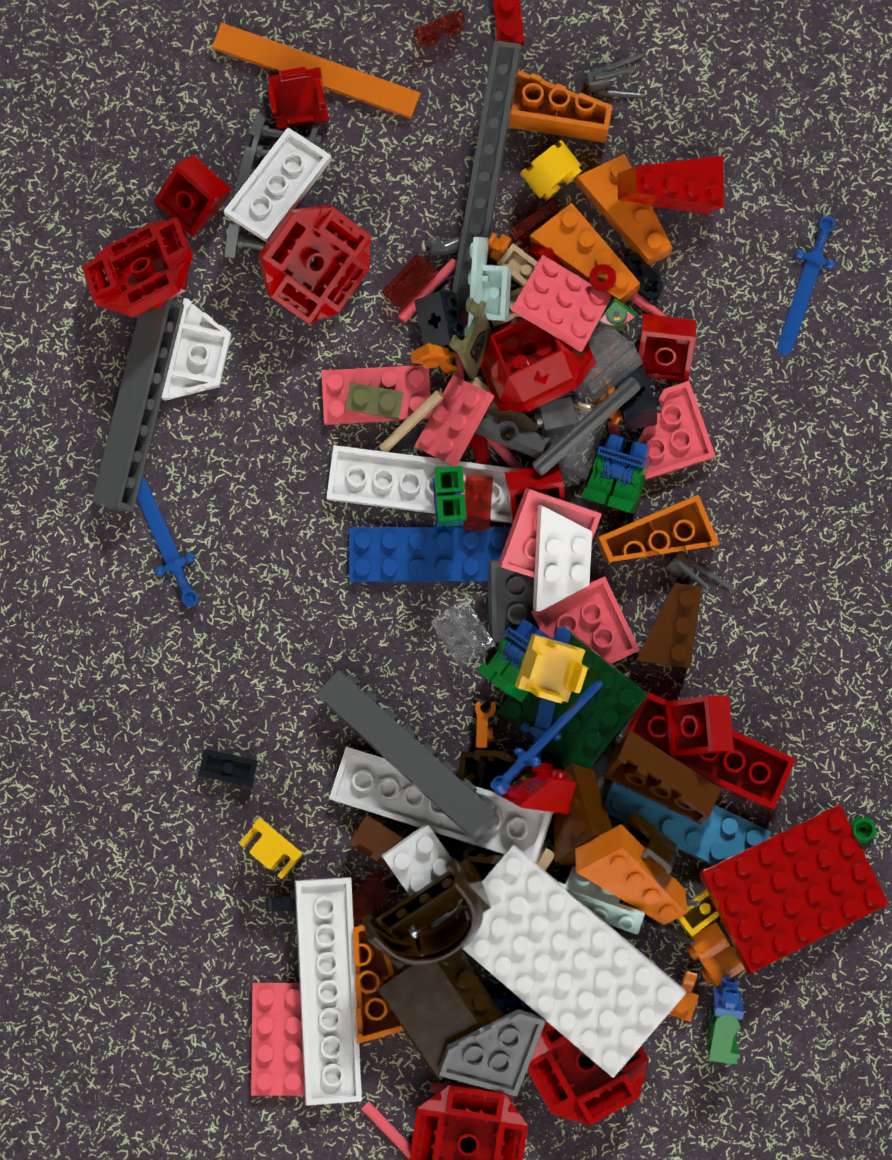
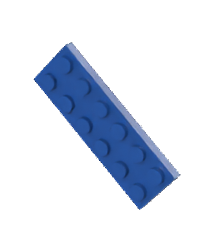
M349 527V582H488V560L500 559L511 527Z

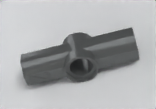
M487 412L475 431L477 435L536 459L551 447L552 439ZM514 429V438L506 441L505 435L507 431Z

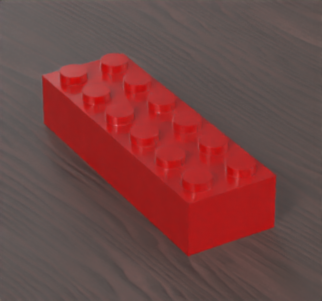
M647 692L649 696L631 717L622 739L631 730L670 755L665 702L668 701ZM733 730L734 751L673 757L702 777L711 780L719 788L769 811L775 809L796 761L795 758Z

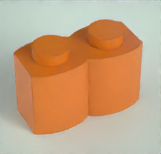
M716 922L700 930L693 937H689L695 943L693 945L689 944L685 948L693 961L698 959L703 969L700 970V973L708 985L713 983L717 987L721 983V977L732 978L745 970Z

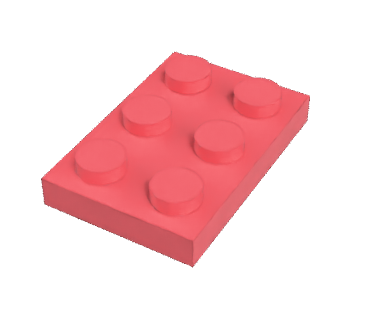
M453 375L442 394L444 398L436 405L415 447L456 467L490 406L494 395Z

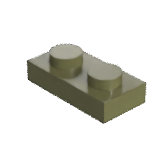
M350 382L345 410L399 420L404 392Z

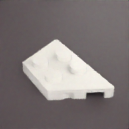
M186 298L183 300L184 309L162 400H170L218 388L223 376L232 335Z
M538 505L533 596V609L535 611L546 609L589 586L592 531L542 505Z

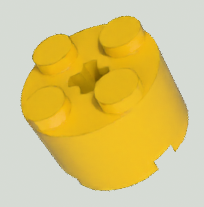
M560 140L557 145L554 144L532 161V166L528 169H523L520 175L539 199L543 197L547 201L561 188L559 184L564 181L568 185L582 172L580 169L582 165L565 143Z

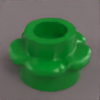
M857 817L851 822L853 834L859 843H868L870 839L876 836V828L872 819ZM862 827L865 828L864 833L860 831Z

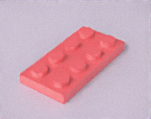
M423 365L321 370L324 425L405 421L431 396L429 368H424ZM350 382L404 392L399 420L346 411L345 407ZM430 411L422 420H429L432 412Z
M252 983L251 1095L305 1096L299 983Z

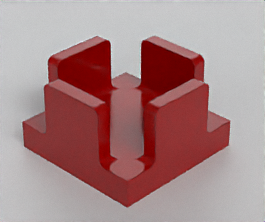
M299 67L279 71L278 75L268 76V93L277 130L330 121L320 67L312 69Z

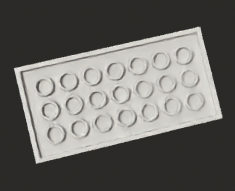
M513 845L482 881L491 908L483 913L479 931L463 950L614 1078L682 999L686 991L519 848Z

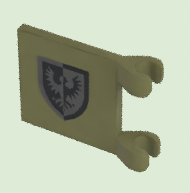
M470 298L466 305L467 311L474 318L465 338L462 341L456 335H453L449 346L458 353L465 371L471 380H475L489 343L490 335L492 334V328L484 311L486 302L480 301L478 304L473 298Z

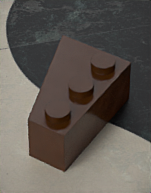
M366 815L351 838L349 845L392 871L381 855L408 837V835L400 830L394 833L386 828L389 823L376 815L373 818Z

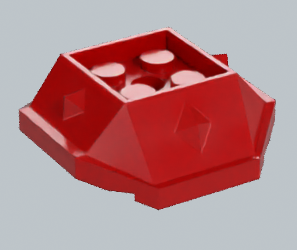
M331 205L289 210L258 255L266 294L309 325L317 322L319 319L339 313L370 269L371 235ZM315 256L314 261L310 264V260Z
M178 217L171 218L169 221L160 220L152 222L103 248L92 262L88 261L82 268L92 299L97 306L135 318L153 308L161 309L164 302L187 291L188 271L194 255L183 226Z
M514 316L512 321L492 330L480 368L491 394L494 395L493 399L499 411L529 412L578 388L597 361L588 342L582 352L525 318Z
M545 1022L527 1070L551 1114L591 1126L639 1099L649 1061L642 1045L613 1078L595 1062L588 1069L581 1068L578 1060L583 1052L550 1023Z
M449 1084L417 1107L409 1160H523L528 1125L505 1093ZM465 1137H472L476 1141V1147L471 1152H465L460 1147V1142Z

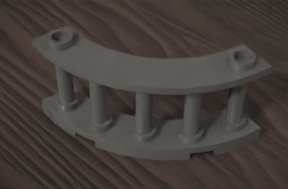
M257 112L249 133V136L252 138L249 147H245L234 196L254 172L256 161L261 162L270 151L265 150L261 146L262 142L268 139L278 141L285 132L271 129L270 125H266L267 114ZM314 124L310 136L300 135L319 148L321 147L322 136H318L319 125ZM301 200L300 203L296 206L295 209H300V208H301L302 200ZM232 220L228 227L224 256L235 259L238 249L246 247L262 250L266 242L261 239L246 237V234L242 233L243 227Z

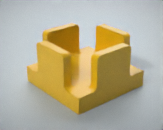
M532 634L515 687L529 691L547 700L568 703L571 692L580 693L588 670L582 664L585 650Z
M259 817L239 844L245 848L254 836L260 832L262 836L251 848L250 854L270 870H274L285 856H289L290 861L277 875L283 880L304 854Z

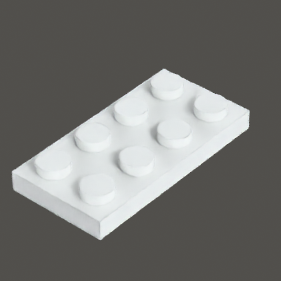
M287 128L224 209L225 216L267 243L288 211L296 208L332 161L331 155L290 128Z
M427 823L381 855L409 896L449 871L446 868V863L452 860ZM457 908L434 921L431 927L433 928L443 923Z

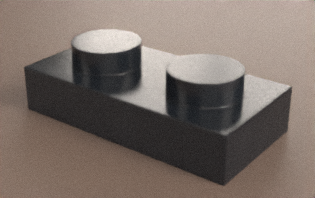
M204 749L198 776L252 788L258 760Z

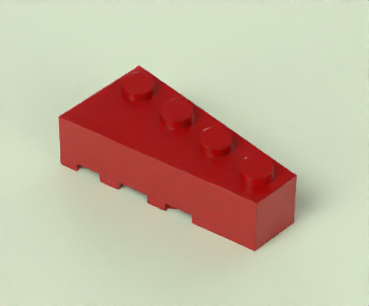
M723 156L640 165L617 174L618 200L697 214H708L724 208Z

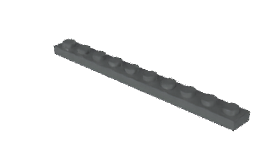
M494 40L452 292H455L456 298L459 301V310L467 311L466 302L468 297H470L468 274L472 268L470 246L473 243V238L483 237L489 240L522 52V45L517 43Z

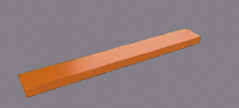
M221 23L212 45L213 50L278 73L282 70L305 67L306 69L320 67L324 89L412 119L420 98V92L224 23Z

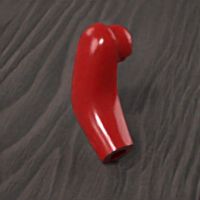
M474 433L469 445L473 450L475 463L489 465L487 439Z

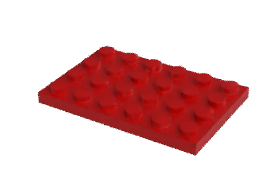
M840 804L699 872L747 974L753 973L889 904L857 838L853 834L852 827Z

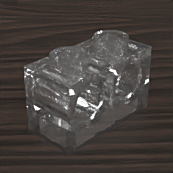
M466 599L451 606L431 621L437 635L442 639L451 657L460 668L476 660L496 645Z

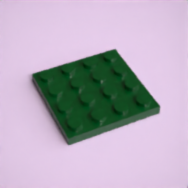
M570 631L569 645L585 650L582 664L588 670L580 693L571 692L568 703L564 701L562 703L556 702L551 726L591 684L601 681L602 686L560 730L562 738L558 741L551 739L542 750L564 768L575 764L592 769L649 694ZM528 692L524 700L520 702L509 695L497 713L523 733L520 730L522 723L527 722L530 726L534 727L540 697ZM530 732L523 733L534 742V736Z

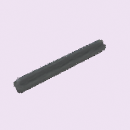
M629 377L532 464L535 471L540 475H544L640 390L641 387L638 381L633 377Z

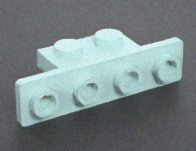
M474 237L473 243L470 246L472 268L468 274L470 297H468L466 305L470 298H473L478 304L480 301H485L486 307L484 311L488 320L508 321L512 267L487 265L488 238ZM467 311L469 315L468 324L466 325L464 331L465 336L474 318V316L469 311Z
M573 866L566 884H560L608 925L638 934L645 913L620 904V898L576 873V867Z

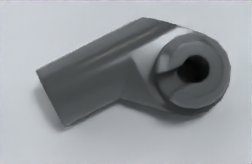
M461 236L441 243L439 237L429 239L426 243L429 253L437 256L459 251Z

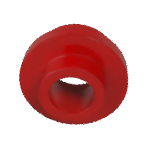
M607 264L595 266L589 275L590 284L598 291L610 290L614 287L617 280L615 270ZM604 272L607 274V280L601 283L598 281V275Z

